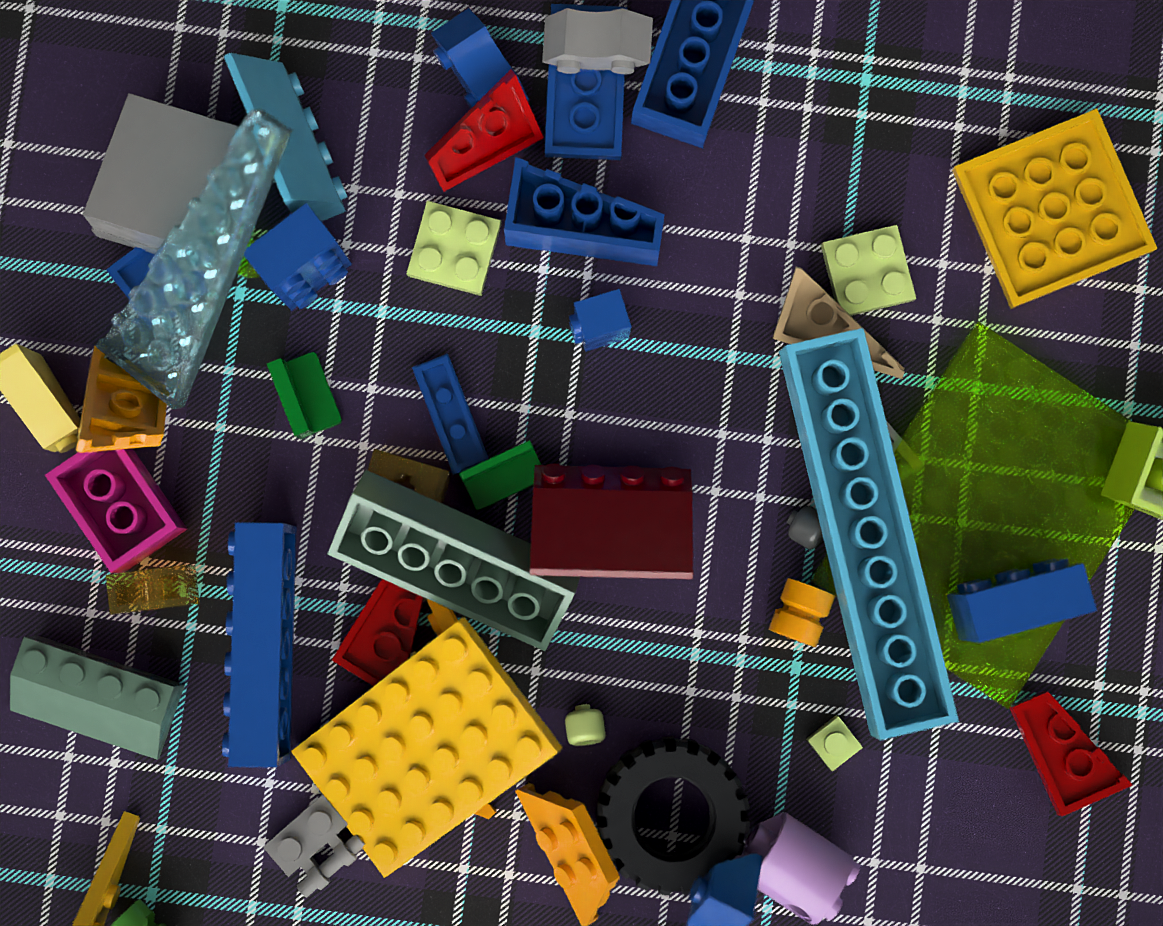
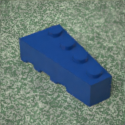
M515 157L504 226L505 245L657 266L665 214L619 196L616 198L597 191L596 187L585 183L580 185L562 178L561 174L549 169L544 171L529 165V162Z

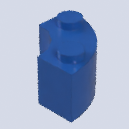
M469 8L431 33L438 45V48L433 50L436 58L445 70L451 67L468 93L464 96V99L470 109L511 69L516 74L498 49L486 26ZM518 78V81H519V83H520V85H521V87H522V90H523V92H524V94H525V96H526V99H527V101H528L529 98H528V96H527V94H526V92H525V90H524V88H523V86H522V84H521V82H520V80H519V78Z

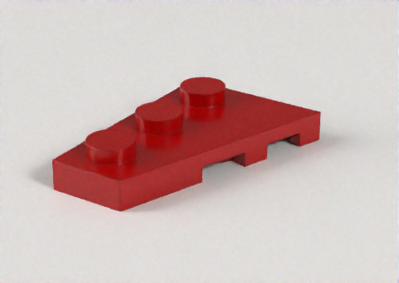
M512 69L424 155L443 192L544 138L518 78Z
M381 579L333 656L332 661L372 686L378 684L410 659L424 597Z
M1042 691L1009 706L1057 815L1065 816L1133 786L1125 775L1121 774L1108 760L1109 758L1087 737L1076 721L1048 691Z

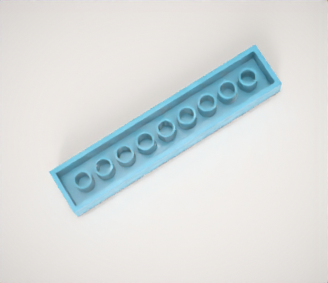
M864 328L786 345L779 351L870 736L883 740L959 722Z

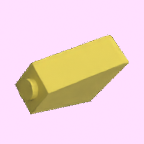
M17 343L1 352L0 391L42 448L64 453L76 447L81 419L42 355Z

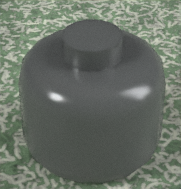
M805 506L799 512L796 510L792 512L787 521L790 525L788 530L789 537L806 549L812 550L816 548L823 539L817 510L812 506Z

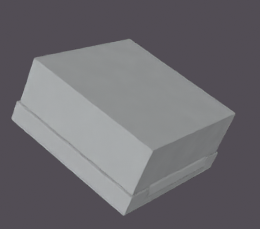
M128 93L83 216L92 226L91 231L97 237L133 248L138 247L155 255L188 265H197L205 270L224 275L266 157L255 131Z

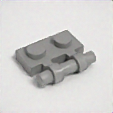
M321 795L263 848L288 877L299 867L304 870L307 877L297 885V889L307 898L317 888L322 890L331 882L330 877L344 864L346 866L352 864L357 859L356 854L363 849L365 844L358 835L352 836L347 842L343 839L339 832L348 824L325 796ZM328 843L334 853L319 865L312 856Z

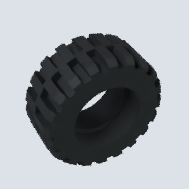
M673 736L662 737V739L654 741L649 739L639 743L640 746L635 749L627 750L620 756L621 759L614 766L612 765L607 772L606 779L600 787L596 809L598 833L612 862L616 865L617 871L625 879H632L636 882L637 887L646 891L649 888L658 890L659 895L671 896V893L676 891H682L683 895H688L695 880L698 877L704 878L714 865L733 860L736 855L741 856L746 845L743 842L746 833H749L750 827L747 812L750 809L748 798L743 791V785L737 774L723 758L708 746L705 747L691 739H676ZM667 777L682 778L695 784L705 795L709 806V822L704 835L691 847L676 852L661 851L649 845L642 838L635 824V807L641 793L653 782Z

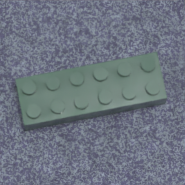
M365 470L351 495L328 551V555L543 651H546L569 607L581 577L530 575V543L368 470Z

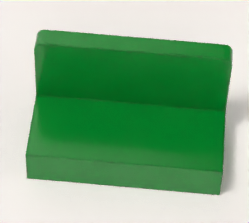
M315 352L288 362L279 358L267 363L295 437L303 439L342 423L339 409Z
M527 441L459 473L468 490L476 510L480 511L532 487L534 484L535 465H541L531 441Z

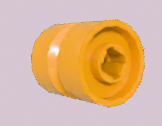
M787 578L780 596L784 606L783 608L775 609L768 630L816 648L824 628L819 620L820 618L828 617L835 596L811 585Z

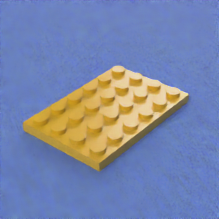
M463 617L291 752L320 792L347 822L348 825L346 827L352 835H358L364 842L363 850L385 878L549 760L563 747L467 619Z

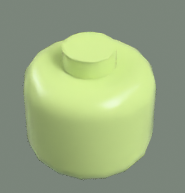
M589 704L578 705L575 707V711L570 712L565 717L567 739L571 745H592L605 739L604 719L600 710L590 709Z

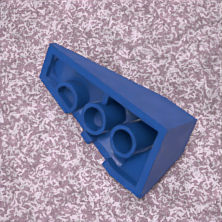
M753 853L716 864L704 878L698 877L689 893V900L692 902L685 926H747L754 918L763 856Z

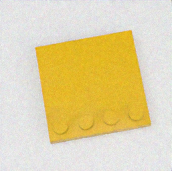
M1098 109L954 166L952 169L1010 309L1158 249Z

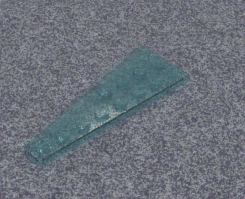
M252 109L227 145L230 149L218 168L211 169L206 177L209 181L199 197L192 198L187 206L190 211L180 225H174L148 264L150 269L140 286L133 287L128 295L131 298L121 313L115 314L111 320L112 328L105 338L98 340L96 345L100 351L173 410L185 407L292 132L291 129L263 109Z

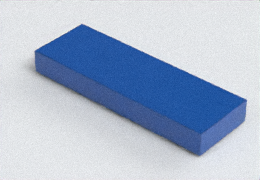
M445 354L412 367L453 475L455 476L488 460V455L449 355Z

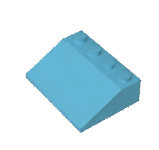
M235 53L224 55L283 201L293 213L307 203L320 221L345 212L346 210L341 200L348 198L340 177H331L327 165L333 163V160L325 142L317 143L313 130L319 127L311 108L303 109L298 96L305 93L296 72L288 74L282 62Z

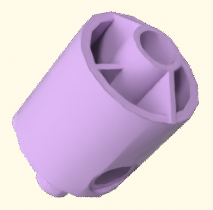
M784 812L757 824L747 837L743 850V856L753 853L763 856L758 890L811 925L818 924L823 917L831 921L836 916L843 903V900L839 898L845 885L849 886L855 880L861 867L860 864L853 860V856Z

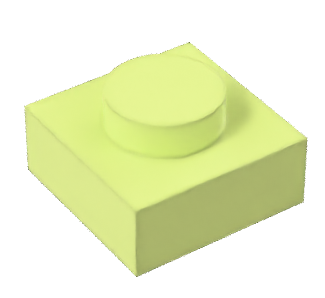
M837 715L806 739L832 772L863 748Z

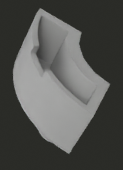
M566 8L545 17L542 62L557 66V71L566 74L579 73L580 69L611 70L617 74L634 73V67L650 64L653 18L623 8L605 12H588Z

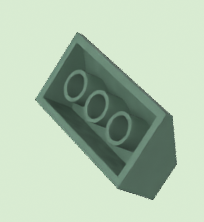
M28 636L23 638L10 674V711L158 760L185 684L41 636Z

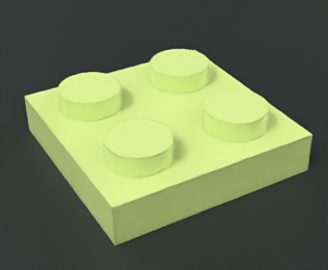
M427 201L407 270L408 277L482 296L502 224L501 220Z
M897 225L826 241L821 244L834 299L850 316L911 302L916 299Z

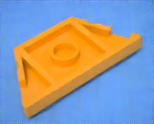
M94 346L90 360L76 451L84 453L160 446L164 435L169 385L152 376L145 375L140 369L128 362L123 364L121 368L104 358L105 349Z
M528 783L515 790L536 832L538 845L545 851L554 869V877L557 883L564 889L581 926H588L598 919L599 915L596 913L598 908L606 904L610 896V890L615 887L620 876L584 803L573 799L567 800L560 794L552 791L541 795L536 793L534 784Z

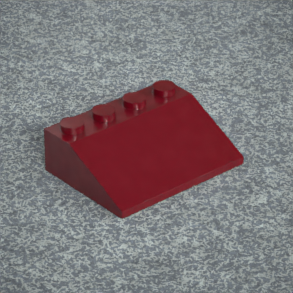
M594 464L587 466L535 465L530 575L693 579L691 469H680L673 466L641 468L633 465L626 467H601Z

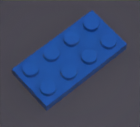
M551 4V15L566 8L588 12H605L621 8L627 10V7ZM549 64L545 157L621 160L625 74L613 73L611 70L580 69L579 73L566 74L557 71V66Z

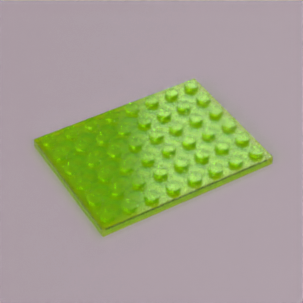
M978 321L971 328L901 437L902 440L895 449L894 456L946 670L1002 707L1009 709L1065 620L981 643L959 640L947 594L958 591L956 584L974 579H990L991 582L996 581L994 576L996 573L1016 568L1018 570L1029 568L1031 572L1034 571L1033 563L1056 558V560L1068 558L1069 564L1083 563L1088 581H1090L1135 510L1101 496L1127 423L1130 420ZM826 554L810 581L837 598Z

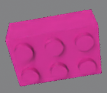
M133 448L78 452L45 474L110 573H125L187 530V527Z

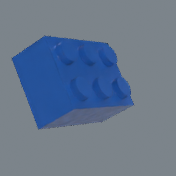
M307 203L242 251L243 255L271 291L291 311L296 307L302 309L312 303L317 298L316 292L327 283L330 286L338 283L347 275V268L352 265L337 241Z
M1053 558L1033 563L1034 571L1031 572L1029 568L1021 570L1016 568L994 574L996 579L994 582H991L990 579H974L956 584L958 591L947 594L959 640L981 643L1097 611L1084 564H1069L1068 558L1058 560Z

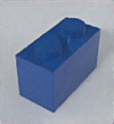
M620 289L574 302V314L569 315V325L575 344L582 342L585 352L629 339L631 324Z

